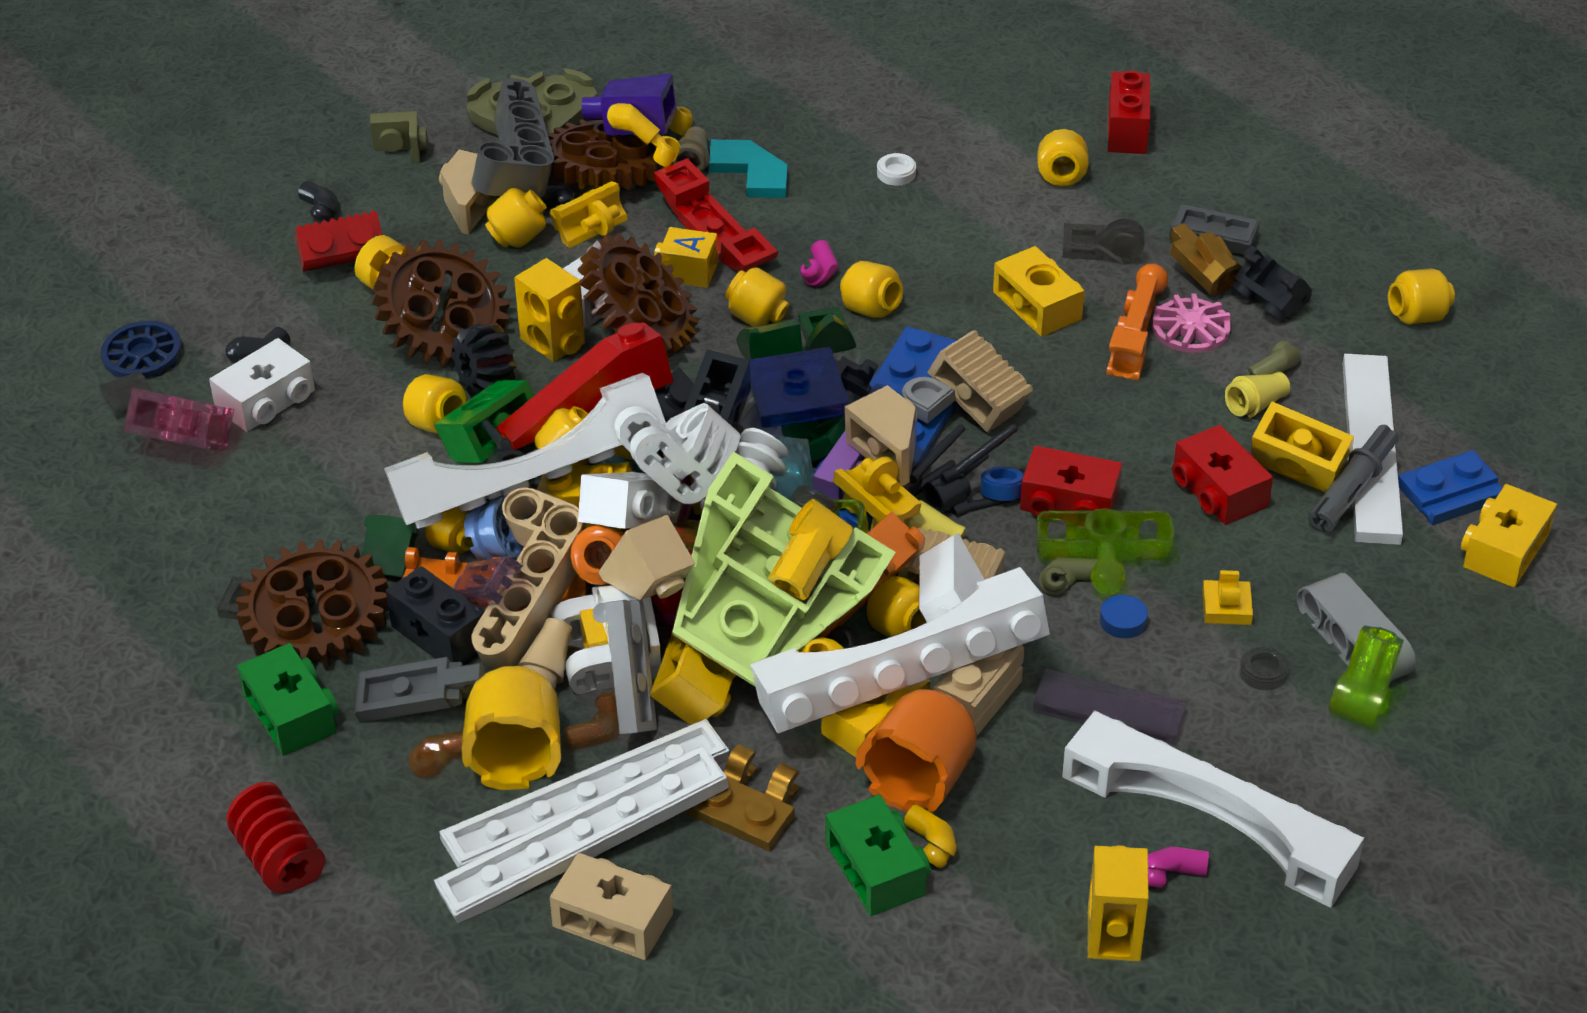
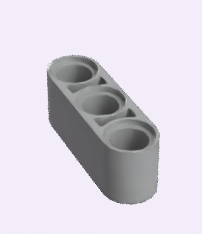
M1338 573L1298 590L1297 604L1299 611L1302 614L1307 613L1315 622L1311 625L1327 643H1334L1342 652L1339 656L1356 675L1361 674L1370 684L1366 686L1368 689H1373L1414 672L1416 658L1409 641L1347 574Z

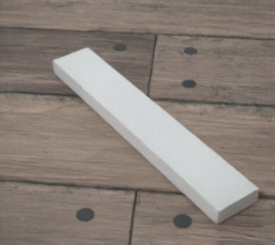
M1344 354L1342 364L1347 433L1354 436L1353 450L1362 448L1379 425H1388L1394 431L1387 356ZM1394 445L1381 462L1383 469L1380 475L1369 480L1352 504L1355 542L1401 545L1403 529Z
M704 719L439 831L440 840L459 868L703 744L717 764L728 760L730 751L708 720Z
M703 744L435 879L436 888L456 922L460 923L495 908L566 872L578 852L595 857L729 788L727 777Z

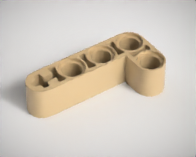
M519 488L510 492L502 505L504 517L516 542L525 547L472 633V644L487 671L503 666H518L543 628L545 620L551 617V611L559 604L577 574L573 569L570 559L571 545L576 536L588 527L586 523L578 522L579 508L569 502L532 488ZM528 515H533L532 517H530V518H528V519L522 520L524 517H526V516H528ZM574 530L568 535H562L566 531ZM551 567L550 570L539 573L542 569ZM528 605L524 610L514 612L517 608Z

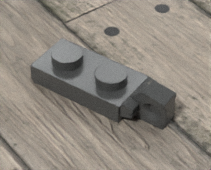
M448 657L361 671L358 673L354 714L360 722H368L451 708V706L455 707L462 704V698L468 700L475 682L484 676L486 672L480 663L464 666L462 662H451Z

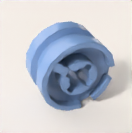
M508 495L499 496L493 500L486 499L487 502L474 508L471 513H467L465 516V537L471 536L474 546L470 550L483 563L491 564L493 557H501L504 560L517 559L525 547L516 542L503 514L502 505ZM528 515V516L524 517L522 520L528 519V518H530L531 516Z

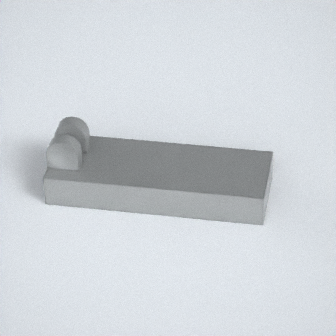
M619 600L599 603L593 609V617L597 622L608 623L619 733L628 734L657 730L654 698L650 696L652 677L643 600Z

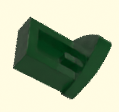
M839 307L798 313V323L806 341L805 353L807 356L833 354L856 348L853 335L846 325Z
M795 319L760 327L744 328L737 336L736 340L739 350L744 359L750 360V368L755 376L805 364L800 324Z
M845 412L820 424L808 417L789 413L780 418L785 444L798 467L806 466L811 462L828 456L845 431Z
M386 515L366 516L364 526L367 527L362 556L370 553L374 566L381 565L384 576L402 579L406 570L407 547L415 546L420 528L416 527L415 522L406 525L403 518Z

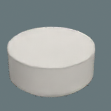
M888 154L877 163V177L889 185L899 186L908 184L916 177V162L905 154Z

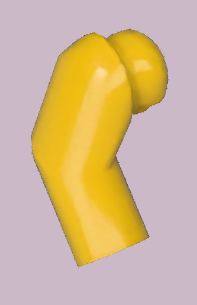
M918 804L913 805L905 815V826L929 841L923 848L929 863L939 869L946 866L950 855L954 857L957 851L954 831L941 818Z

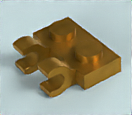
M738 744L731 752L723 771L727 777L729 788L685 810L684 813L770 852L795 819V807L789 805V803L800 789V786L793 784L799 775V770L780 763L770 778L766 792H759L746 786L757 771V767L750 765L756 756V751Z

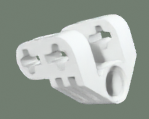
M705 403L670 418L665 425L647 409L632 406L619 413L614 425L616 436L624 447L631 452L632 458L641 470L683 504H694L706 497L707 491L732 452L736 451L741 437L736 429ZM633 421L639 425L643 423L644 428L631 435L632 433L628 426ZM659 449L665 454L663 459L658 454ZM691 474L695 482L689 487L684 483L681 484L678 478L682 480Z
M612 585L593 587L592 595L571 598L560 602L551 611L550 618L562 620L572 627L573 630L569 643L582 641L579 611L592 609L599 603L638 599ZM651 597L643 599L651 677L653 680L656 678L661 665V655ZM607 622L602 624L608 637V644L579 650L572 654L565 663L570 687L576 694L614 687Z

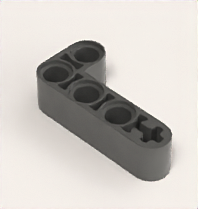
M517 78L506 79L501 84L494 117L500 142L487 141L479 146L471 184L478 192L486 195L502 196L507 190L518 188L524 193L532 190L541 198L547 191L554 156L535 87L525 80Z

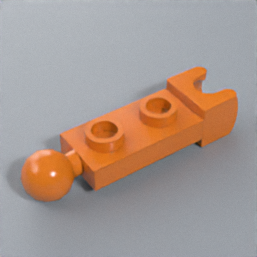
M1156 263L1146 264L1138 270L1135 277L1136 291L1129 290L1127 293L1124 314L1127 317L1120 315L1118 324L1115 326L1109 344L1111 356L1107 367V375L1123 376L1133 380H1139L1145 363L1148 332L1146 331L1154 310L1155 297L1162 293L1168 284L1166 270Z

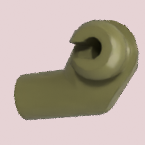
M1280 341L1273 346L1272 354L1248 367V372L1250 375L1287 372L1299 364L1301 359L1300 351L1290 342Z
M1057 557L1041 572L1039 577L1040 587L1047 594L1058 595L1065 592L1076 581H1100L1101 559Z

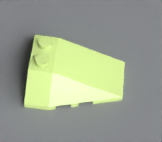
M733 451L707 491L691 555L695 565L685 579L672 635L755 686L750 667L751 663L796 648L797 651L803 648L808 642L871 593L896 552L855 527L844 548L826 564L808 598L802 601L794 598L772 584L768 577L792 537L788 531L792 521L802 507L769 488L774 477L773 475Z

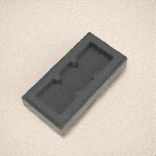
M1181 204L1170 228V236L1173 227L1185 223L1198 237L1201 233L1213 232L1215 236H1221L1230 252L1244 255L1245 251L1250 246H1253L1260 221Z

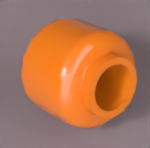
M598 524L587 527L580 532L571 545L570 554L573 569L578 576L590 584L610 585L602 580L598 572L625 532L617 527ZM609 546L611 551L606 552L603 547ZM599 552L602 555L601 561L599 559Z

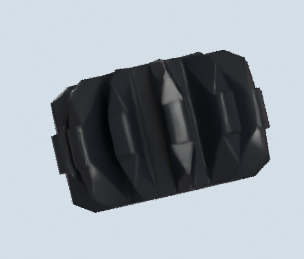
M476 324L459 331L458 337L453 339L452 344L455 352L451 353V357L455 362L453 371L458 373L459 384L466 388L470 396L479 394L496 381L515 380L516 376L513 369L517 368V363L513 358L515 350L511 349L509 336L502 333L499 325Z

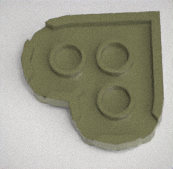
M563 69L564 75H551L544 77L543 71L529 78L510 75V78L525 80L535 87L547 133L553 134L555 127L565 129V123L580 124V120L583 119L582 98L597 97V91L593 87L591 77L583 72L572 69ZM486 78L475 84L467 93V116L478 127L498 135L494 117L503 81L491 84L490 78Z

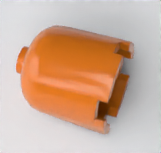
M919 689L905 694L896 702L857 749L855 764L859 770L863 767L865 774L871 780L872 784L868 788L873 796L880 794L887 805L904 812H908L915 804L928 809L929 812L935 811L949 794L974 754L977 733L973 719L960 702L941 691Z

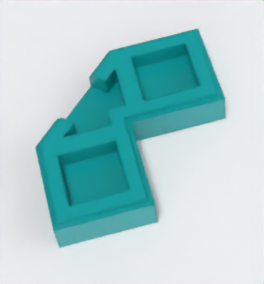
M711 139L709 173H747L746 197L786 198L788 164L751 140Z

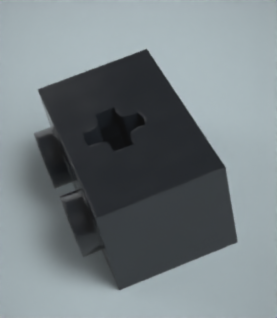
M707 349L683 412L705 403L736 429L751 391L750 360Z
M422 566L386 590L391 627L435 659L448 657L451 662H462L464 666L478 656L472 644V633L485 612L483 609Z

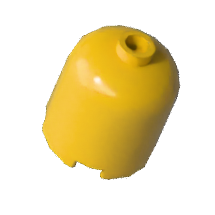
M503 666L487 672L475 682L466 703L462 737V762L464 766L470 767L471 770L479 774L483 785L498 790L529 789V781L540 779L545 774H547V777H551L561 761L559 699L552 684L535 670L522 666Z

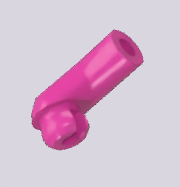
M819 240L812 244L810 252L814 259H809L811 266L807 268L803 263L800 269L804 282L811 287L823 286L839 269L832 249L825 240Z
M1171 846L1149 853L1148 887L1163 888L1166 884L1167 872L1206 877L1209 851Z

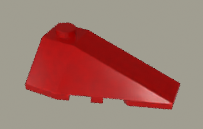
M644 322L630 323L619 328L618 333L600 341L499 424L497 430L504 438L510 441L511 447L516 450L534 442L538 431L556 410L560 408L570 410L576 406L590 413L602 398L599 388L640 373L650 377L654 390L674 382L662 336Z

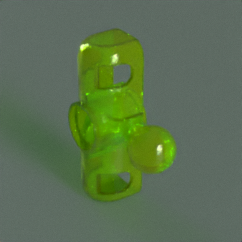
M1103 508L1094 511H1044L1037 516L1036 551L1039 557L1047 561L1055 560L1057 557L1098 559V562L1091 569L1090 580L1093 588L1102 594H1116L1124 587L1127 574L1124 566L1119 561H1162L1167 559L1172 553L1174 542L1173 518L1164 511H1115ZM1062 520L1066 523V539L1048 538V525L1051 521ZM1153 520L1157 523V539H1139V526L1143 521Z

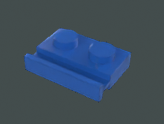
M1474 450L1398 475L1399 489L1419 512L1428 518V522L1432 526L1482 509L1486 500L1489 497L1496 499L1503 488L1498 483L1499 477Z

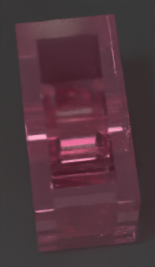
M132 388L123 431L203 449L224 451L227 447L235 409Z

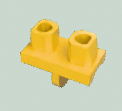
M611 181L550 210L554 229L559 231L562 243L569 249L598 234L605 236L611 233L615 226L628 220L620 201L618 183Z
M887 456L880 457L875 461L871 458H866L853 469L844 470L840 468L834 471L833 482L844 491L842 505L851 513L860 515L868 512L873 517L870 530L891 511L902 522H904V519L920 513L922 503L896 480L899 467L894 460Z

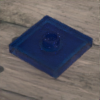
M831 347L750 360L751 393L762 428L845 415V406L849 405V400Z

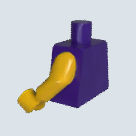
M672 73L612 80L608 82L601 96L582 98L584 121L603 120L604 131L607 135H636L647 145L651 142L657 146L653 159L664 167L670 166L676 160L680 151V144L675 138L661 136L660 134H666L669 128L675 133L684 136L685 132L693 124L690 110L676 106Z

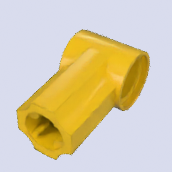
M811 499L801 508L792 521L788 531L792 537L768 579L772 584L799 601L807 599L828 561L835 558L848 542L853 527L820 502Z

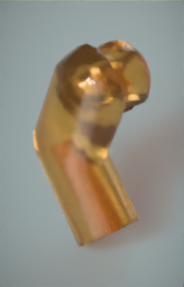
M606 692L596 698L595 703L598 711L591 720L564 727L570 750L605 742L615 735L619 728L615 692Z
M463 731L424 738L409 754V767L412 772L418 776H430L435 774L452 757L462 756Z

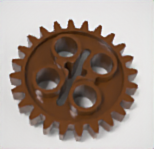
M581 119L580 125L565 123V129L555 127L554 134L548 133L554 156L551 173H553L554 180L564 178L565 185L577 182L579 183V189H583L588 185L594 186V189L613 181L618 183L619 186L630 190L633 183L646 186V180L655 181L654 172L665 168L653 159L657 146L651 142L647 145L636 135H607L601 120H594V123H588Z
M607 234L602 240L599 238L580 258L583 264L578 268V272L584 277L579 281V285L589 290L583 298L595 304L596 307L591 312L593 315L603 316L605 320L602 327L604 329L612 327L616 334L619 328L626 324L644 322L662 336L668 358H671L675 353H679L691 342V338L696 335L697 332L694 330V327L698 324V320L692 314L697 311V308L687 302L692 294L681 289L680 285L684 282L683 278H674L671 274L674 267L672 265L664 266L661 263L662 256L660 253H657L655 256L650 254L648 244L644 243L639 248L634 237H630L625 241L621 234H617L614 238Z
M441 239L437 240L434 249H430L426 241L421 240L417 250L406 244L401 255L393 252L389 262L382 265L373 287L376 293L373 297L372 305L379 307L375 320L387 321L382 333L383 335L393 333L397 335L393 345L395 348L405 343L410 346L408 351L409 358H412L419 351L424 353V364L428 365L432 357L435 356L438 357L441 367L445 368L449 359L452 358L451 353L455 352L452 345L453 339L458 337L460 330L467 329L468 326L476 324L499 325L502 333H504V328L510 317L506 314L510 301L503 299L507 286L495 285L500 273L498 271L490 273L485 271L489 262L487 259L481 260L478 263L473 261L475 250L471 249L465 255L459 253V244L457 242L452 245L450 250H445ZM445 274H449L451 281L443 303L444 312L440 318L438 332L436 333L432 331V324L439 306V294L444 285ZM420 277L426 278V279H428L430 282H427V281L421 279ZM462 290L468 291L470 294H466ZM411 311L417 312L421 314L423 317L417 316L413 314ZM453 324H457L461 326L463 329H459L455 327Z
M322 539L317 540L314 549H307L305 543L300 541L297 552L293 554L285 547L280 548L281 559L276 561L266 556L264 561L267 569L264 571L252 568L250 572L253 582H243L241 584L244 596L236 598L239 609L236 616L246 644H252L256 656L291 643L301 659L308 657L312 664L314 661L320 660L322 666L325 669H329L330 658L337 656L342 662H348L346 651L351 648L360 653L365 652L362 639L376 641L378 639L376 627L387 625L385 612H388L389 609L386 590L389 587L387 579L384 578L381 565L374 566L370 553L361 557L356 545L344 552L340 540H337L330 549H325ZM309 575L313 579L323 625V632L320 634L315 633L310 602L304 581L305 577Z

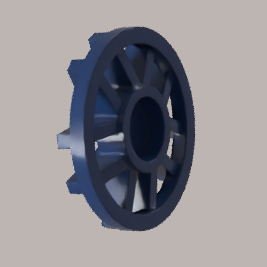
M139 321L127 324L111 333L101 347V358L105 368L114 376L127 378V380L145 378L152 375L158 377L162 375V371L170 366L173 368L176 365L175 361L181 353L182 344L178 332L170 325L158 321ZM145 330V334L135 335L134 332ZM152 330L160 331L161 333L152 335ZM129 334L128 340H119ZM110 360L119 361L114 365ZM155 360L161 361L158 364L154 363ZM128 364H132L130 369H124Z

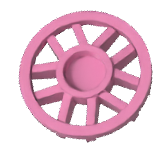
M1191 293V298H1180L1177 294L1173 295V300L1165 302L1161 306H1156L1152 317V330L1160 342L1172 349L1187 353L1208 352L1222 346L1228 340L1229 332H1231V315L1222 309L1220 302L1212 303L1198 299L1197 294ZM1162 329H1163V330H1168L1169 332H1168L1167 334H1165V333L1162 331ZM1179 335L1184 337L1182 342L1176 341L1175 339ZM1195 338L1202 344H1191V342Z

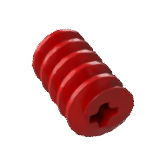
M261 782L246 788L236 796L229 806L226 815L227 827L235 836L236 841L244 850L247 858L252 862L254 869L261 876L267 888L276 893H287L314 882L322 873L325 865V855L320 849H317L316 841L309 835V831L304 824L300 822L297 813L291 809V804L283 796L280 788L275 783Z

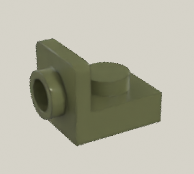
M417 111L370 114V128L374 151L395 152L411 149L412 163H420L421 150H428V137L426 126L419 127Z

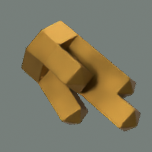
M1185 223L1173 227L1170 236L1172 241L1170 255L1182 268L1213 296L1231 289L1236 282L1234 276L1242 265L1232 256L1221 236H1215L1213 232L1201 233L1198 237Z

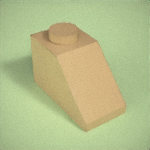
M459 149L451 160L441 168L439 183L443 187L444 201L461 233L469 235L487 212L488 207L499 196L486 195L473 188L471 181L477 154Z
M888 385L845 406L846 442L865 458H871L875 461L880 457L887 456L894 460L899 467L896 480L901 486L908 484L910 481L916 446V407L909 399L902 397Z
M668 515L627 530L598 573L603 581L641 601L655 594H658L659 598H666L682 589L685 585L684 578L693 568L695 562Z

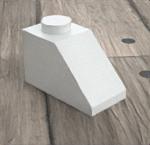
M959 533L920 555L919 609L927 623L958 606L977 590V582L985 580Z

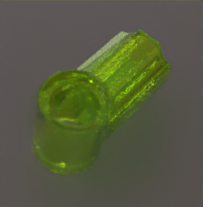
M1363 626L1360 629L1347 671L1343 672L1333 691L1329 712L1375 730L1377 728L1375 723L1378 715L1386 713L1390 702L1392 690L1388 686L1404 640L1390 630L1381 627Z

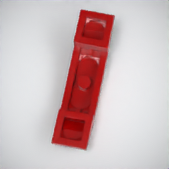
M688 158L654 172V179L660 191L686 229L717 234L718 259L726 266L736 271L743 270L745 272L778 257V251L756 228L746 231L709 193L710 181Z

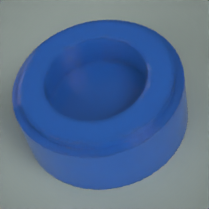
M1011 467L989 468L981 474L980 492L985 497L993 500L1011 501L1021 498L1024 474Z
M1130 595L1112 596L1105 600L1101 606L1100 625L1105 632L1114 637H1136L1146 628L1147 607L1141 600Z

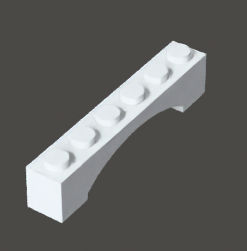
M640 373L599 388L602 394L601 400L579 424L557 440L526 455L490 464L453 465L434 462L429 453L426 452L384 468L406 525L415 522L417 528L426 527L442 520L441 512L459 506L461 512L468 511L487 502L485 496L502 490L504 495H508L516 489L530 487L528 480L545 474L547 479H553L573 471L571 464L588 458L590 463H596L616 454L614 448L623 445L615 434L614 425L619 413L624 409L632 406L643 407L650 411L664 425L666 424L650 377ZM634 421L628 426L632 433L631 435L644 428L643 423L639 425Z
M1019 567L977 582V590L958 606L938 618L902 634L866 645L833 651L799 653L796 648L751 663L750 667L759 703L776 732L781 733L1050 635L1043 594Z
M1095 710L1065 747L1063 778L1104 798L1110 792L1141 793L1178 801L1207 812L1240 830L1270 854L1286 873L1285 886L1330 908L1359 866L1364 842L1363 837L1343 826L1336 825L1312 814L1297 804L1289 803L1250 782L1236 778L1215 768L1208 762L1200 761L1161 740H1156L1119 720L1107 717Z

